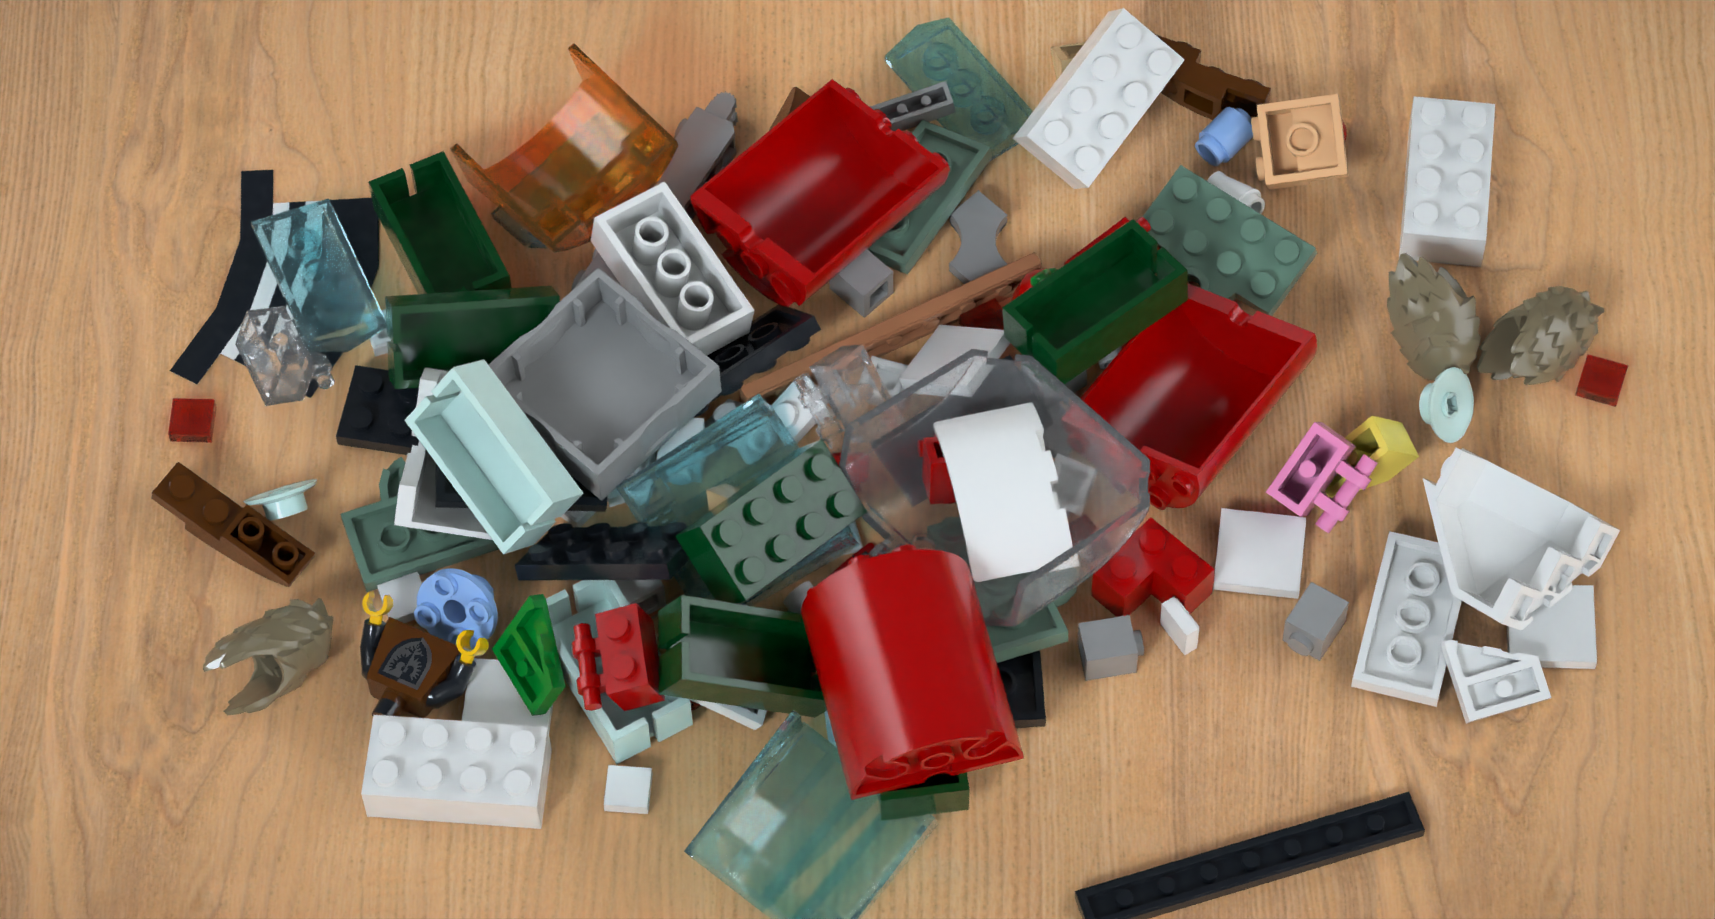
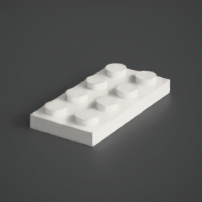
M1389 531L1351 687L1437 707L1447 665L1440 644L1453 639L1462 600L1451 594L1438 542Z

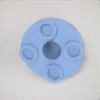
M454 568L438 570L430 575L420 586L414 618L431 635L455 645L457 637L462 631L474 630V634L470 639V647L473 650L479 638H486L488 640L496 629L498 612L494 601V589L485 578Z

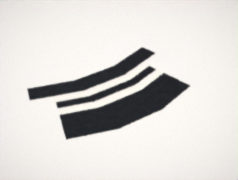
M273 169L241 171L240 242L216 309L170 371L198 385L217 357L222 354L311 398L355 337L379 267V217L374 210L372 198L273 203Z

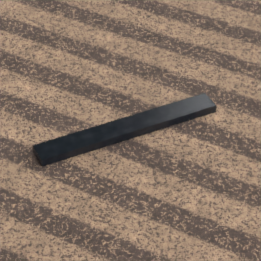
M1405 792L1075 891V900L1082 919H1149L1424 836L1425 829L1410 793Z

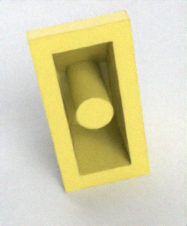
M1371 416L1345 437V439L1356 446L1346 460L1347 463L1355 467L1363 454L1368 455L1378 463L1369 476L1372 480L1366 488L1389 481L1419 457L1402 422ZM1337 473L1325 490L1327 495L1333 498L1346 479Z

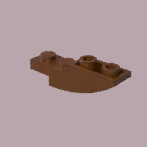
M1156 35L1185 59L1161 91L1163 95L1174 102L1211 120L1226 107L1241 108L1250 117H1257V105L1269 103L1271 88L1263 86L1252 79H1243L1225 73L1220 68L1200 64V49L1194 48L1186 42H1176Z
M180 462L175 464L152 492L151 499L185 522V530L245 568L286 587L292 585L315 557V552L248 504L242 508Z

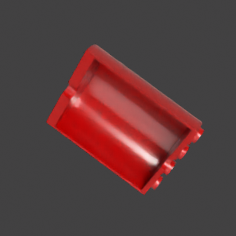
M831 79L694 192L690 199L696 216L706 234L717 235L727 249L721 255L749 285L777 304L789 307L796 302L800 306L944 185L948 178L950 167L943 156L937 152L931 153L919 143L911 132L907 130L902 131L899 128L896 131L891 130V122L885 113L879 109L873 110L861 100L853 89H845Z
M1188 283V300L1130 339L1063 418L1071 434L1069 442L1077 451L1086 454L1098 468L1112 479L1113 485L1121 493L1128 496L1135 494L1160 510H1165L1167 507H1189L1196 502L1313 360L1317 352L1316 335L1311 331L1260 311H1256L1253 316L1249 315L1239 307L1237 302Z
M902 545L893 549L891 553L874 557L871 555L856 556L849 560L847 567L831 574L807 591V596L801 607V615L851 800L924 783L927 778L940 773H948L954 776L1024 759L971 571L964 559L946 551L916 549L914 545Z

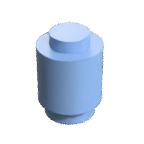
M1226 107L1199 133V140L1195 143V148L1199 155L1213 166H1219L1222 162H1229L1253 138L1250 115L1241 108Z

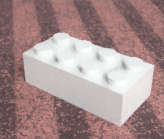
M1124 8L1109 11L1013 139L1073 189L1089 188L1185 59Z
M1413 97L1408 132L1399 257L1401 254L1407 253L1415 261H1419V257H1423L1428 262L1481 267L1487 237L1495 104Z
M665 181L594 218L591 235L592 244L621 286L638 299L648 313L660 323L676 330L706 356L750 332L755 310Z
M373 715L361 792L366 814L368 817L541 829L552 753L548 727Z

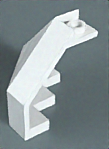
M1455 448L1453 454L1445 460L1437 483L1423 478L1451 594L1499 623L1518 630H1523L1533 622V614L1531 613L1542 604L1550 608L1571 592V582L1583 573L1589 577L1601 567L1620 532L1616 527L1573 503L1464 448Z

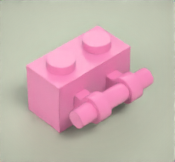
M1314 422L1266 493L1300 517L1308 516L1314 506L1317 505L1324 512L1315 524L1325 532L1330 533L1337 521L1343 522L1350 511L1347 507L1360 489L1365 490L1372 479L1369 476L1378 463L1368 455L1363 454L1355 467L1350 465L1346 460L1356 446L1323 422ZM1338 473L1346 480L1335 496L1331 498L1324 492Z

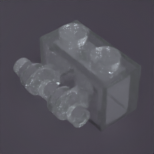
M285 306L246 311L235 343L265 406L303 401L311 379L317 381L320 389H329L335 383L331 374L333 367L327 355L321 354L317 346L319 339L314 329L308 327L302 317L291 320Z
M863 344L841 346L809 366L818 382L817 386L814 385L809 373H804L793 380L800 392L797 398L803 409H809L818 426L815 430L820 440L823 439V441L827 442L831 452L834 454L847 448V444L841 435L843 431L848 439H870L902 418ZM824 399H827L836 418H832L829 410L827 409L823 401Z

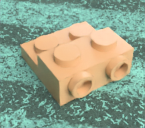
M1338 94L1257 105L1258 116L1251 117L1254 141H1261L1262 156L1256 157L1258 180L1265 181L1269 190L1309 185L1312 181L1349 176Z

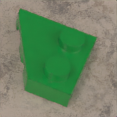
M543 594L528 597L492 648L532 716L546 714L566 687L547 601Z

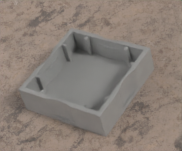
M600 268L593 271L558 302L542 323L520 336L489 364V367L568 473L601 501L722 392L719 365L676 330L656 320L648 313L638 299Z

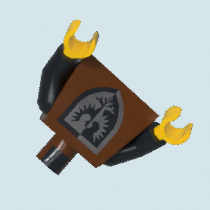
M374 591L368 592L362 600V606L364 611L370 615V618L364 621L360 656L362 676L367 680L370 694L379 700L371 715L400 716L404 710L423 718L428 716L433 709H438L462 696L476 666L474 657L486 653L489 647L488 640L486 638H479L475 648L472 650L470 639L474 634V630L462 631L458 635L455 645L391 617L385 623L382 621V618L393 607L392 597L384 595L383 606L378 611L373 606Z

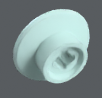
M1451 367L1441 372L1434 383H1429L1424 387L1419 400V410L1423 421L1431 425L1434 433L1443 441L1454 443L1464 436L1473 415V390L1468 376L1461 369Z
M317 479L279 487L250 497L243 502L248 505H263L266 518L270 521L291 516L308 509L303 492L316 485Z

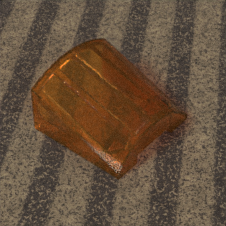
M574 43L568 47V50L582 82L556 115L532 138L507 157L486 169H483L457 143L450 148L467 182L554 253L570 250L590 242L594 218L653 188L664 174L679 146L677 140Z

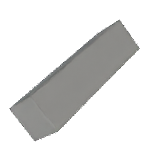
M946 81L870 106L873 110L879 109L886 114L891 122V130L896 131L898 128L903 131L918 126L922 119L930 122L956 113Z

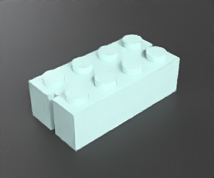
M484 359L453 367L431 391L433 395L426 396L405 419V422L503 555L532 546L556 522L555 518L561 517L581 497L583 492Z
M582 580L572 585L576 610L578 611L573 616L569 595L565 589L546 598L563 677L616 764L651 747V737L655 736L657 741L661 742L693 725L690 700L665 695V701L623 711L605 692L600 694L602 702L600 709L593 711L585 709L583 696L578 694L576 680L580 677L578 660L573 658L571 643L575 641L573 627L577 624L588 623L591 626L592 638H597L595 614L630 605L615 580ZM601 656L596 657L597 674H603Z

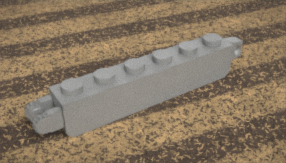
M726 91L725 93L717 94L705 110L696 107L688 119H683L679 123L674 141L668 149L664 148L660 151L656 158L653 172L648 179L643 178L639 182L634 197L665 181L688 216L693 220L696 213L690 196L730 164L736 156L734 126H736L738 119L737 112H735L737 105L734 95L726 93ZM595 248L592 262L586 270L578 272L573 281L572 290L597 268H600L619 285L621 284Z

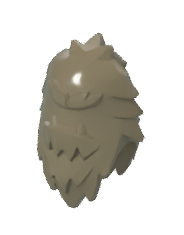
M1407 253L1401 254L1396 271L1389 272L1390 297L1387 298V308L1394 327L1391 334L1401 346L1400 352L1409 361L1407 365L1416 374L1435 381L1441 372L1451 367L1461 369L1464 374L1469 373L1470 365L1477 358L1476 352L1480 344V335L1478 334L1480 318L1476 316L1475 297H1467L1457 280L1445 268L1440 267L1439 271L1436 272L1425 258L1419 257L1417 263Z
M1555 286L1549 287L1548 291L1536 293L1535 297L1524 300L1522 305L1510 310L1495 322L1494 329L1479 346V349L1483 351L1477 365L1478 372L1492 373V380L1524 377L1525 385L1541 384L1554 379L1556 382H1559L1566 371L1575 367L1579 356H1583L1588 350L1594 336L1598 333V317L1604 313V308L1590 302L1588 291L1577 292L1572 288Z
M318 598L313 605L299 599H290V605L265 611L262 618L234 629L233 633L215 643V647L206 656L205 663L203 664L204 672L219 667L223 669L249 657H252L255 670L249 683L244 687L245 689L228 701L230 705L224 710L226 715H236L244 712L252 713L267 708L278 697L301 687L307 676L306 674L313 669H317L327 661L332 640L334 617L328 616L322 599Z

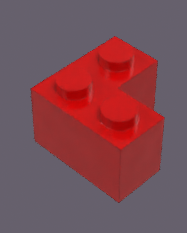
M1150 517L1093 571L1091 596L1116 617L1131 615L1151 595L1161 603L1172 597L1178 598L1189 614H1191L1212 594L1215 569Z

